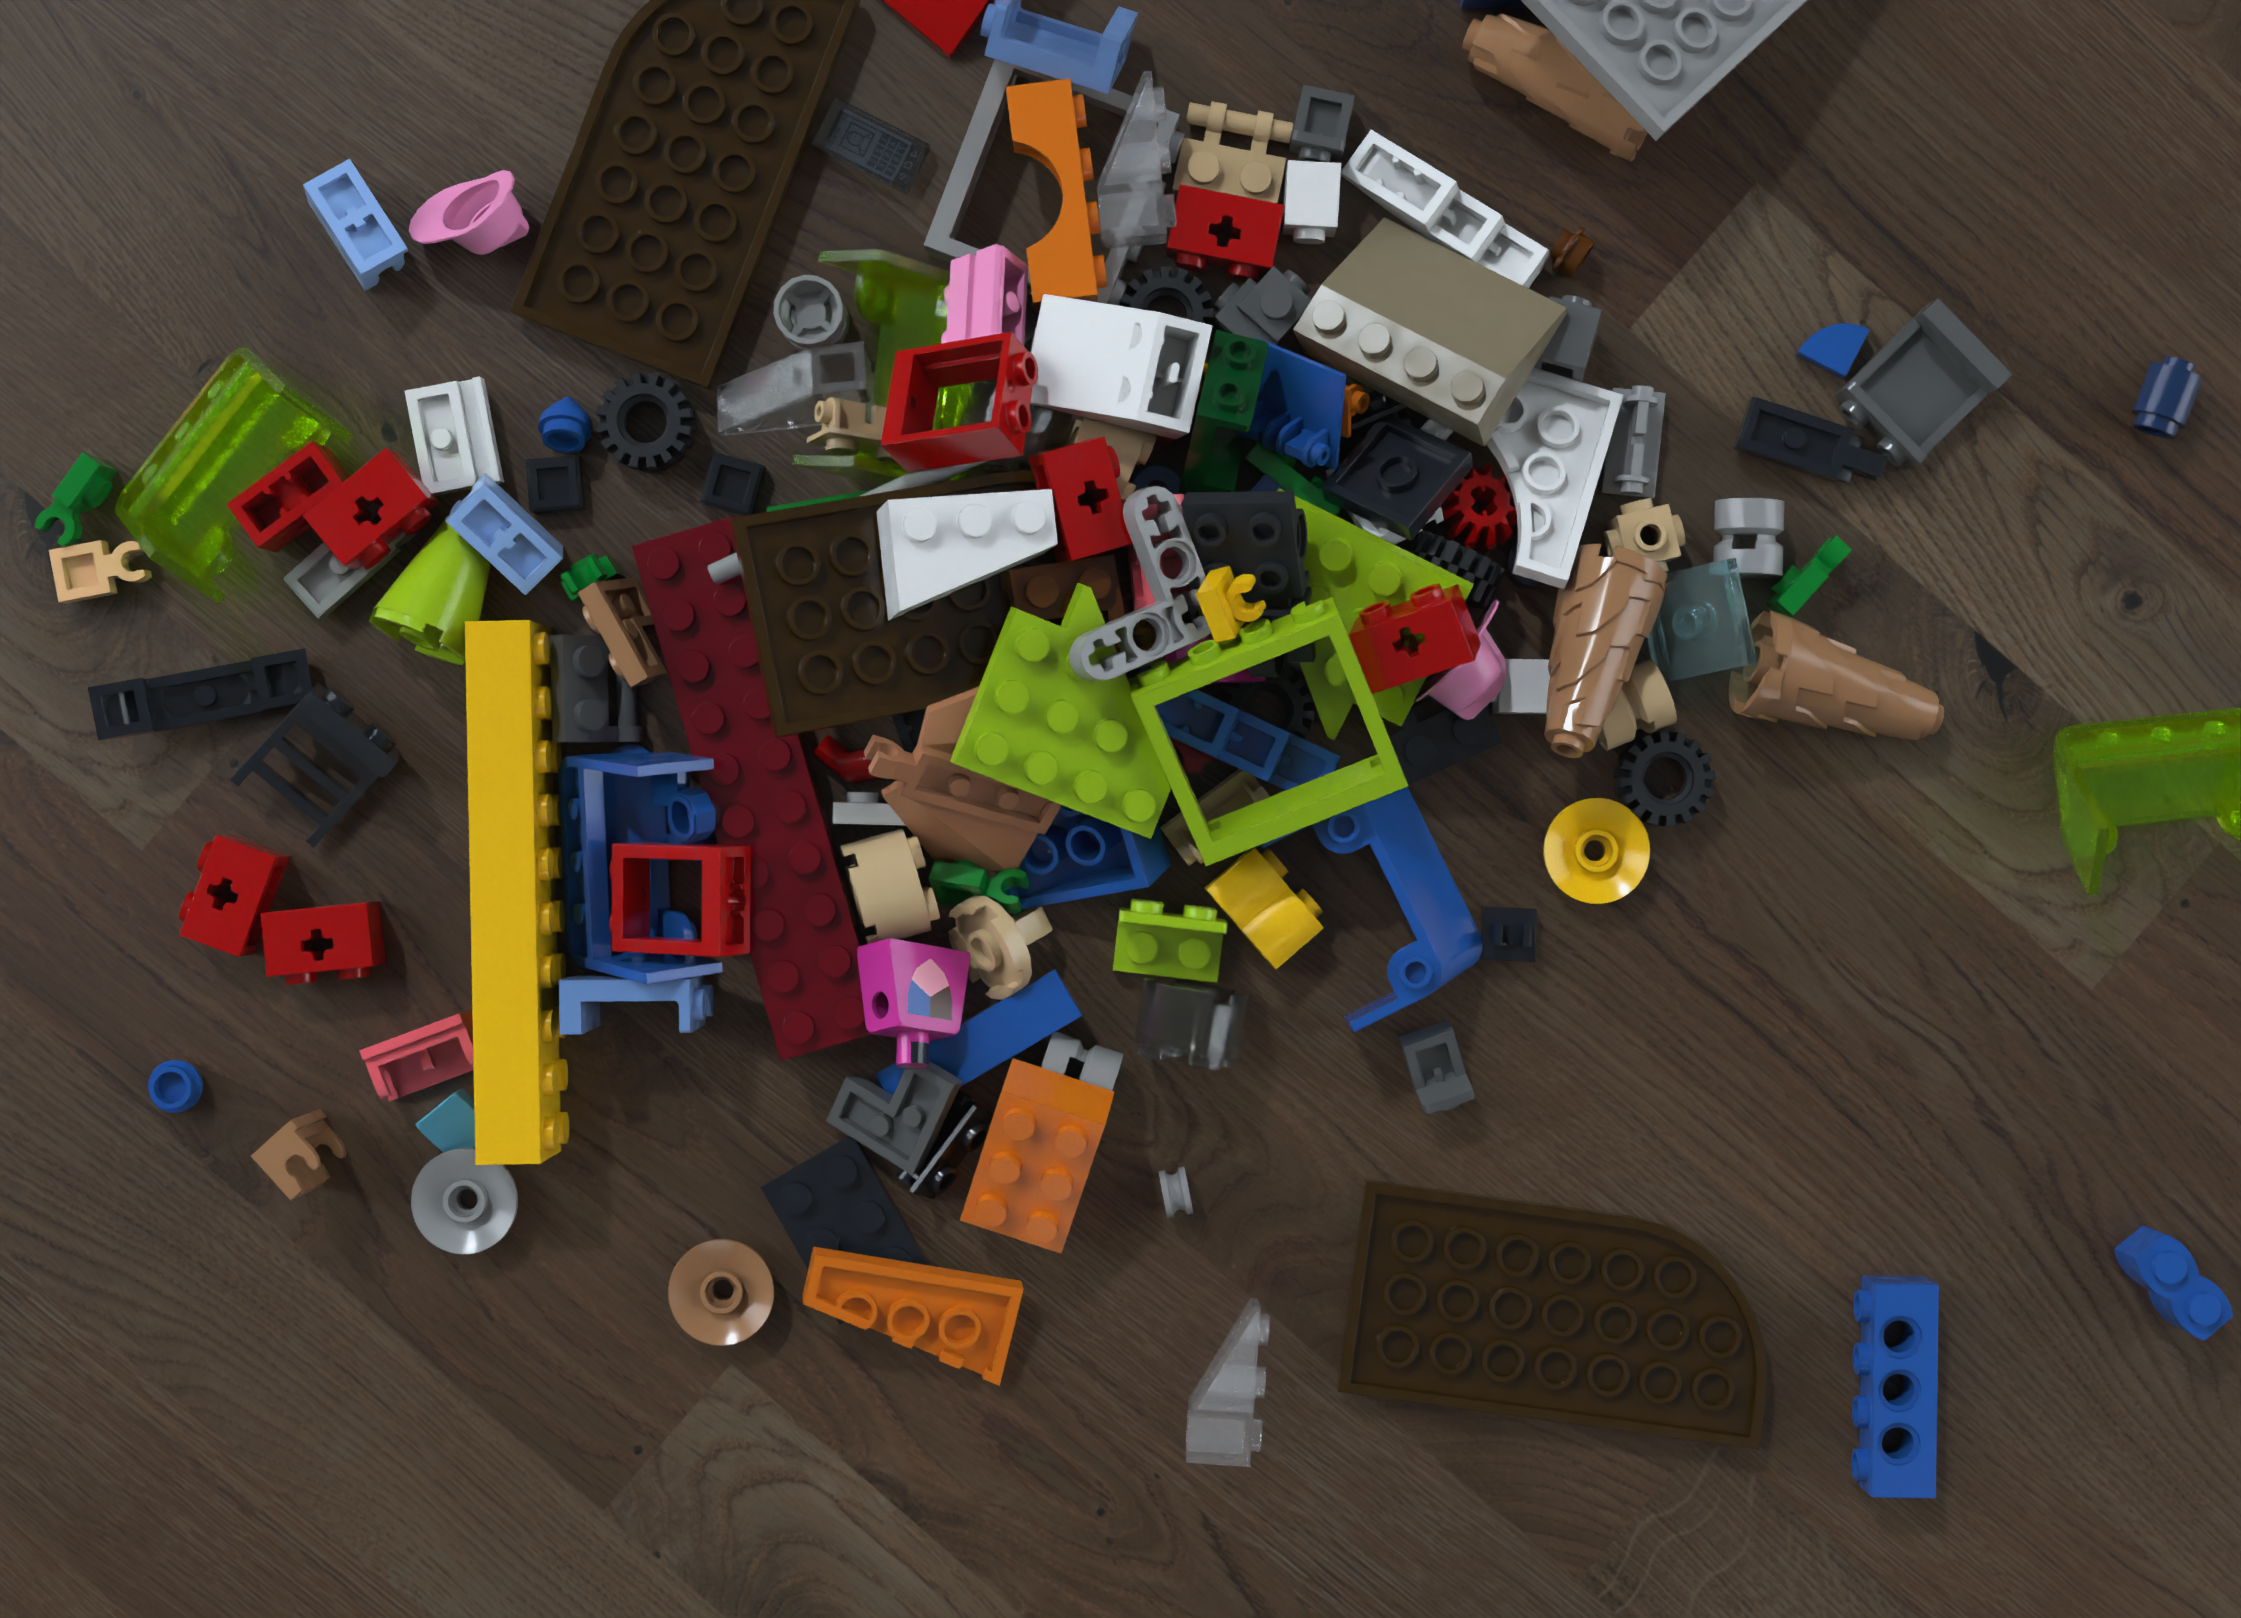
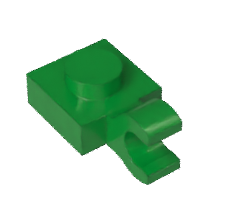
M82 452L51 496L55 498L54 502L49 508L38 515L34 527L40 531L48 532L52 528L53 523L61 519L65 525V531L57 543L62 547L75 545L82 535L80 513H88L91 507L96 508L104 502L112 490L113 484L110 481L118 470L101 458Z
M934 860L928 878L938 904L957 906L974 895L987 896L1000 904L1009 914L1020 913L1022 905L1019 897L1006 895V891L1012 887L1028 889L1030 884L1027 874L1020 869L1008 868L993 877H988L985 869H981L976 864L964 860H957L953 863Z

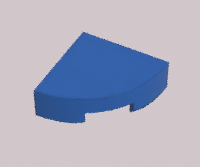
M1856 324L1828 326L1816 332L1802 343L1795 355L1842 379L1847 375L1870 329Z

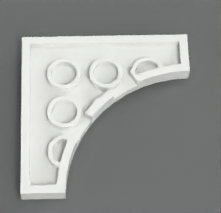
M1533 368L1492 434L1487 446L1498 460L1507 478L1517 513L1518 543L1513 574L1561 589L1565 588L1623 399L1622 394Z

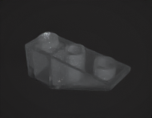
M1143 71L1097 184L1102 249L1164 244L1167 239V228L1176 227L1174 194L1163 195L1161 175L1171 173L1169 141H1158L1156 120H1166L1163 86L1153 87L1152 71Z
M864 341L810 347L716 386L719 436L822 425L821 422H816L815 407L818 401H826L829 397L866 403L865 420L871 419V407L876 405L874 372Z
M1250 1298L1188 1399L1185 1443L1186 1463L1250 1467L1251 1451L1261 1452L1262 1419H1253L1255 1398L1264 1399L1266 1367L1257 1366L1258 1345L1268 1346L1270 1315L1260 1313L1261 1306L1258 1298Z

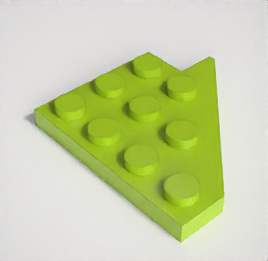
M1295 496L1296 509L1304 510L1307 522V551L1304 569L1309 571L1310 575L1307 587H1311L1312 590L1309 605L1333 597L1347 634H1349L1356 619L1359 618V612L1364 608L1382 601H1389L1391 607L1409 601V596L1413 592L1428 585L1440 584L1442 589L1458 584L1466 601L1474 585L1473 583ZM1406 627L1403 632L1404 636L1413 634L1409 627ZM1423 632L1413 634L1417 641H1421ZM1327 636L1314 641L1316 650L1314 662L1299 663L1326 735L1335 741L1353 703L1358 704L1331 638ZM1427 676L1372 694L1381 717L1402 727Z
M1077 583L1061 626L1017 608L1010 607L950 762L1151 839L1171 787L1132 700L1130 684L1126 674L1123 673L1112 679L1092 682L1083 680L1076 675L1070 664L1069 653L1074 640L1081 634L1105 624L1091 587ZM1114 644L1106 647H1097L1091 655H1088V659L1091 665H1101V659L1117 653Z

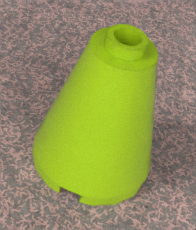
M447 516L373 608L369 622L376 629L399 642L402 636L416 644L415 650L422 654L455 665H463L466 662L465 621H480L491 563L446 522V519L449 517Z

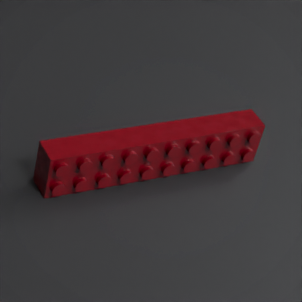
M735 516L632 545V550L691 753L695 756L714 759V769L699 770L697 774L702 790L707 792L716 809L714 832L717 843L723 845H751L750 957L780 1060H785L871 1035L865 1025L857 959V947L865 945L804 733L776 739L774 737L741 574L716 585L708 571V565L736 553L730 521Z

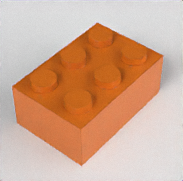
M1012 1058L960 1221L1062 1253L1106 1125L1115 1091Z

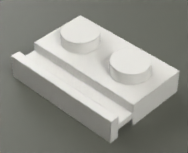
M479 376L473 377L471 380L453 381L405 391L421 479L433 496L472 489L475 482L484 473L497 484L504 483L485 379Z

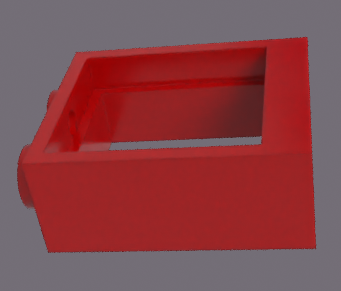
M1012 332L896 351L881 446L907 473L1023 456L1026 433L1031 427L1030 402L1032 388L1038 379V366L1035 357L1031 352L1027 351ZM997 379L991 421L932 430L939 388Z
M662 842L612 844V860L609 869L612 880V913L609 920L612 934V951L710 957L750 953L751 845ZM650 859L702 860V939L650 937Z

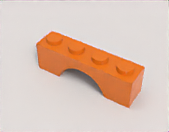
M1070 78L1007 86L1006 94L1014 153L1031 157L1047 167L1056 178L1063 195L1061 212L1051 231L1040 241L1026 248L1034 311L1040 310L1043 294L1098 302L1097 288L1107 287L1104 255L1093 256L1090 235L1101 233L1097 201L1086 202L1084 181H1092L1094 177L1090 147L1079 149L1077 128L1087 127L1083 94L1072 95Z

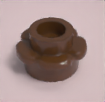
M1578 228L1575 235L1565 229L1550 251L1551 259L1556 261L1552 268L1553 272L1558 273L1560 270L1573 278L1581 268L1596 243L1583 234L1585 228Z

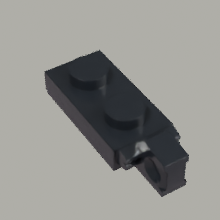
M1758 397L1749 399L1733 447L1734 450L1832 482L1839 481L1846 484L1849 483L1852 474L1873 481L1878 477L1881 478L1888 458L1887 456L1861 448L1864 437L1855 434V429Z

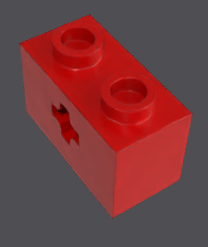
M1180 184L1166 257L1176 259L1175 265L1186 270L1205 272L1207 265L1228 269L1227 276L1233 279L1247 281L1251 278L1254 282H1258L1259 275L1265 276L1272 268L1284 205ZM1221 226L1230 227L1231 237L1235 238L1229 240L1227 247L1218 246L1217 236L1213 235L1219 233Z
M1105 436L1028 456L1037 490L1052 489L1058 541L1053 550L1057 562L1074 561L1133 544L1123 517V508L1126 500L1121 499L1116 478L1120 476L1119 460L1113 447L1107 446ZM1091 490L1093 501L1086 503V506H1080L1078 496L1085 493V491Z
M312 441L226 505L258 548L277 553L311 528L303 515L347 480L350 475L330 448Z
M385 448L306 512L303 517L343 566L355 570L363 566L367 570L388 556L391 552L388 545L403 532L409 536L424 527L432 518L429 511L439 502L401 455ZM372 503L382 506L378 510V514L382 519L378 524L368 521L372 516L368 507Z
M1440 584L1428 585L1413 592L1409 596V601L1392 607L1389 601H1382L1370 605L1359 612V618L1356 619L1348 635L1372 694L1475 661L1481 641L1458 584L1442 589ZM1409 627L1410 631L1413 634H1419L1423 632V637L1421 641H1417L1416 637L1413 634H1408L1404 636L1403 632L1405 628Z
M232 834L215 835L213 842L208 841L199 856L197 869L202 873L195 891H190L186 895L181 905L179 920L184 922L179 935L237 957L254 955L262 935L260 913L271 911L290 855ZM231 884V891L238 894L236 902H229L230 896L223 893L224 885Z
M380 901L260 913L266 976L284 975L285 985L318 982L317 972L337 970L338 980L369 977L370 966L386 964ZM322 937L327 939L333 938V948L327 950L316 949L315 939Z

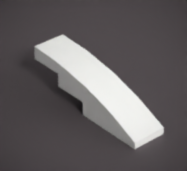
M1373 130L1369 131L1341 171L1342 177L1422 236L1526 288L1530 287L1551 258L1547 248L1507 225L1503 215L1461 191L1457 181Z

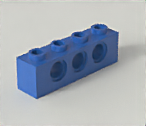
M1862 1275L1861 1290H1855L1853 1298L1855 1320L1861 1322V1343L1854 1344L1852 1355L1854 1372L1856 1375H1860V1396L1855 1395L1852 1400L1853 1424L1855 1428H1859V1448H1854L1851 1454L1852 1476L1855 1481H1859V1486L1871 1497L1936 1498L1939 1284L1925 1276ZM1894 1321H1902L1904 1324L1902 1338L1895 1344L1886 1345L1883 1339L1885 1328ZM1894 1374H1902L1903 1387L1901 1391L1893 1397H1884L1883 1384L1886 1379ZM1901 1427L1903 1437L1900 1444L1894 1449L1883 1450L1882 1438L1884 1434L1891 1428Z

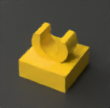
M1230 566L1209 571L1195 594L1215 643L1236 638L1244 622L1255 621L1266 608L1264 600L1248 603L1243 600L1241 593L1252 589L1256 582L1255 576L1252 574H1242L1234 578Z

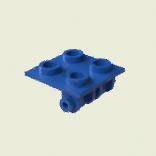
M1267 342L1269 347L1251 427L1248 432L1237 431V435L1243 439L1251 438L1258 442L1262 440L1263 446L1266 449H1276V452L1282 456L1290 455L1302 460L1305 466L1313 467L1317 464L1336 470L1339 463L1346 374Z

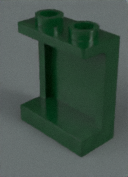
M1216 330L1179 492H1234L1246 439L1237 435V431L1248 432L1251 427L1269 347L1266 341Z

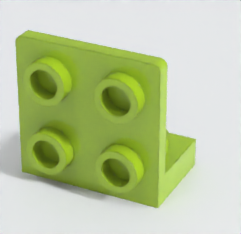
M1134 898L1131 899V908L1120 907L1113 971L1218 983L1223 933L1226 934L1228 923L1225 919L1217 918L1216 908L1184 904L1183 914L1163 912V902Z

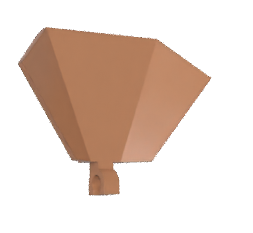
M979 687L927 706L919 739L913 753L904 751L898 744L889 739L872 735L864 750L865 758L872 760L868 767L869 773L873 776L896 780L881 790L883 798L911 833L918 837L919 843L933 860L953 863L957 860L969 861L981 869H985V871H1002L1008 868H1018L1037 834H1046L1062 806L950 762Z

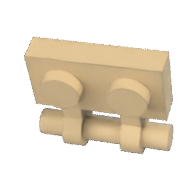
M1212 101L1211 106L1190 102L1186 123L1206 127L1204 141L1189 138L1183 139L1172 194L1178 195L1179 185L1182 184L1278 203L1286 158L1266 154L1268 140L1289 144L1293 123L1273 119L1274 113L1258 110V115L1227 110V104ZM1222 130L1253 136L1251 150L1219 145Z

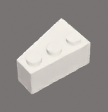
M1052 489L887 500L877 511L888 621L980 580L982 581L1041 556L1056 546L1058 541Z

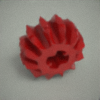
M1491 463L1483 464L1477 472L1472 467L1441 505L1444 521L1437 524L1435 520H1432L1431 525L1446 526L1448 531L1443 536L1445 539L1451 541L1457 538L1460 540L1461 546L1472 550L1477 546L1482 554L1490 553L1496 547V542L1505 544L1513 536L1511 527L1517 524L1516 509L1512 507L1515 505L1512 492L1507 491L1504 487L1508 484L1505 474L1497 479L1493 478ZM1473 504H1476L1481 509L1478 514L1471 508Z

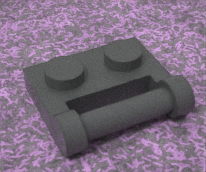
M550 635L552 742H643V726H638L637 686L630 687L628 682L623 681L616 673L617 726H609L607 653L611 652L601 635Z

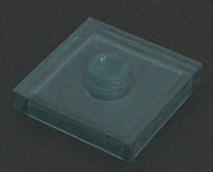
M1736 558L1667 573L1666 584L1669 582L1667 593L1647 638L1651 660L1659 668L1665 682L1758 663Z

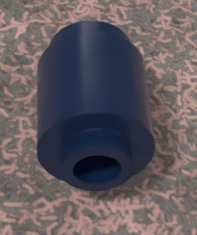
M2165 356L2162 363H2150L2132 413L2136 416L2132 426L2138 431L2151 436L2175 439L2178 429L2185 428L2203 380L2202 377L2194 373L2196 366L2189 361L2171 356Z

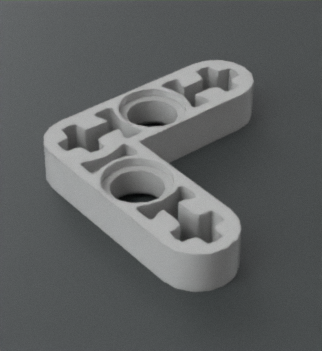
M1153 486L1136 490L1128 496L1123 508L1126 528L1155 602L1087 631L1074 640L1069 653L1070 664L1076 675L1083 680L1093 682L1112 679L1205 638L1211 633L1195 595L1206 575L1179 504L1174 495L1166 488ZM1157 504L1160 514H1157L1154 520L1145 521L1142 511L1147 509L1148 505ZM1170 532L1171 539L1152 544L1150 537ZM1167 548L1176 551L1182 561L1181 572L1175 579L1166 577L1160 569V556ZM1190 585L1191 590L1181 592V595L1172 596L1170 592L1172 588ZM1196 606L1199 616L1193 619V623L1184 624L1182 614L1188 611V607ZM1140 620L1148 621L1155 629V643L1148 651L1138 648L1133 640V629ZM1118 644L1121 652L1104 657L1100 660L1101 665L1090 664L1088 655H1091L1095 648Z

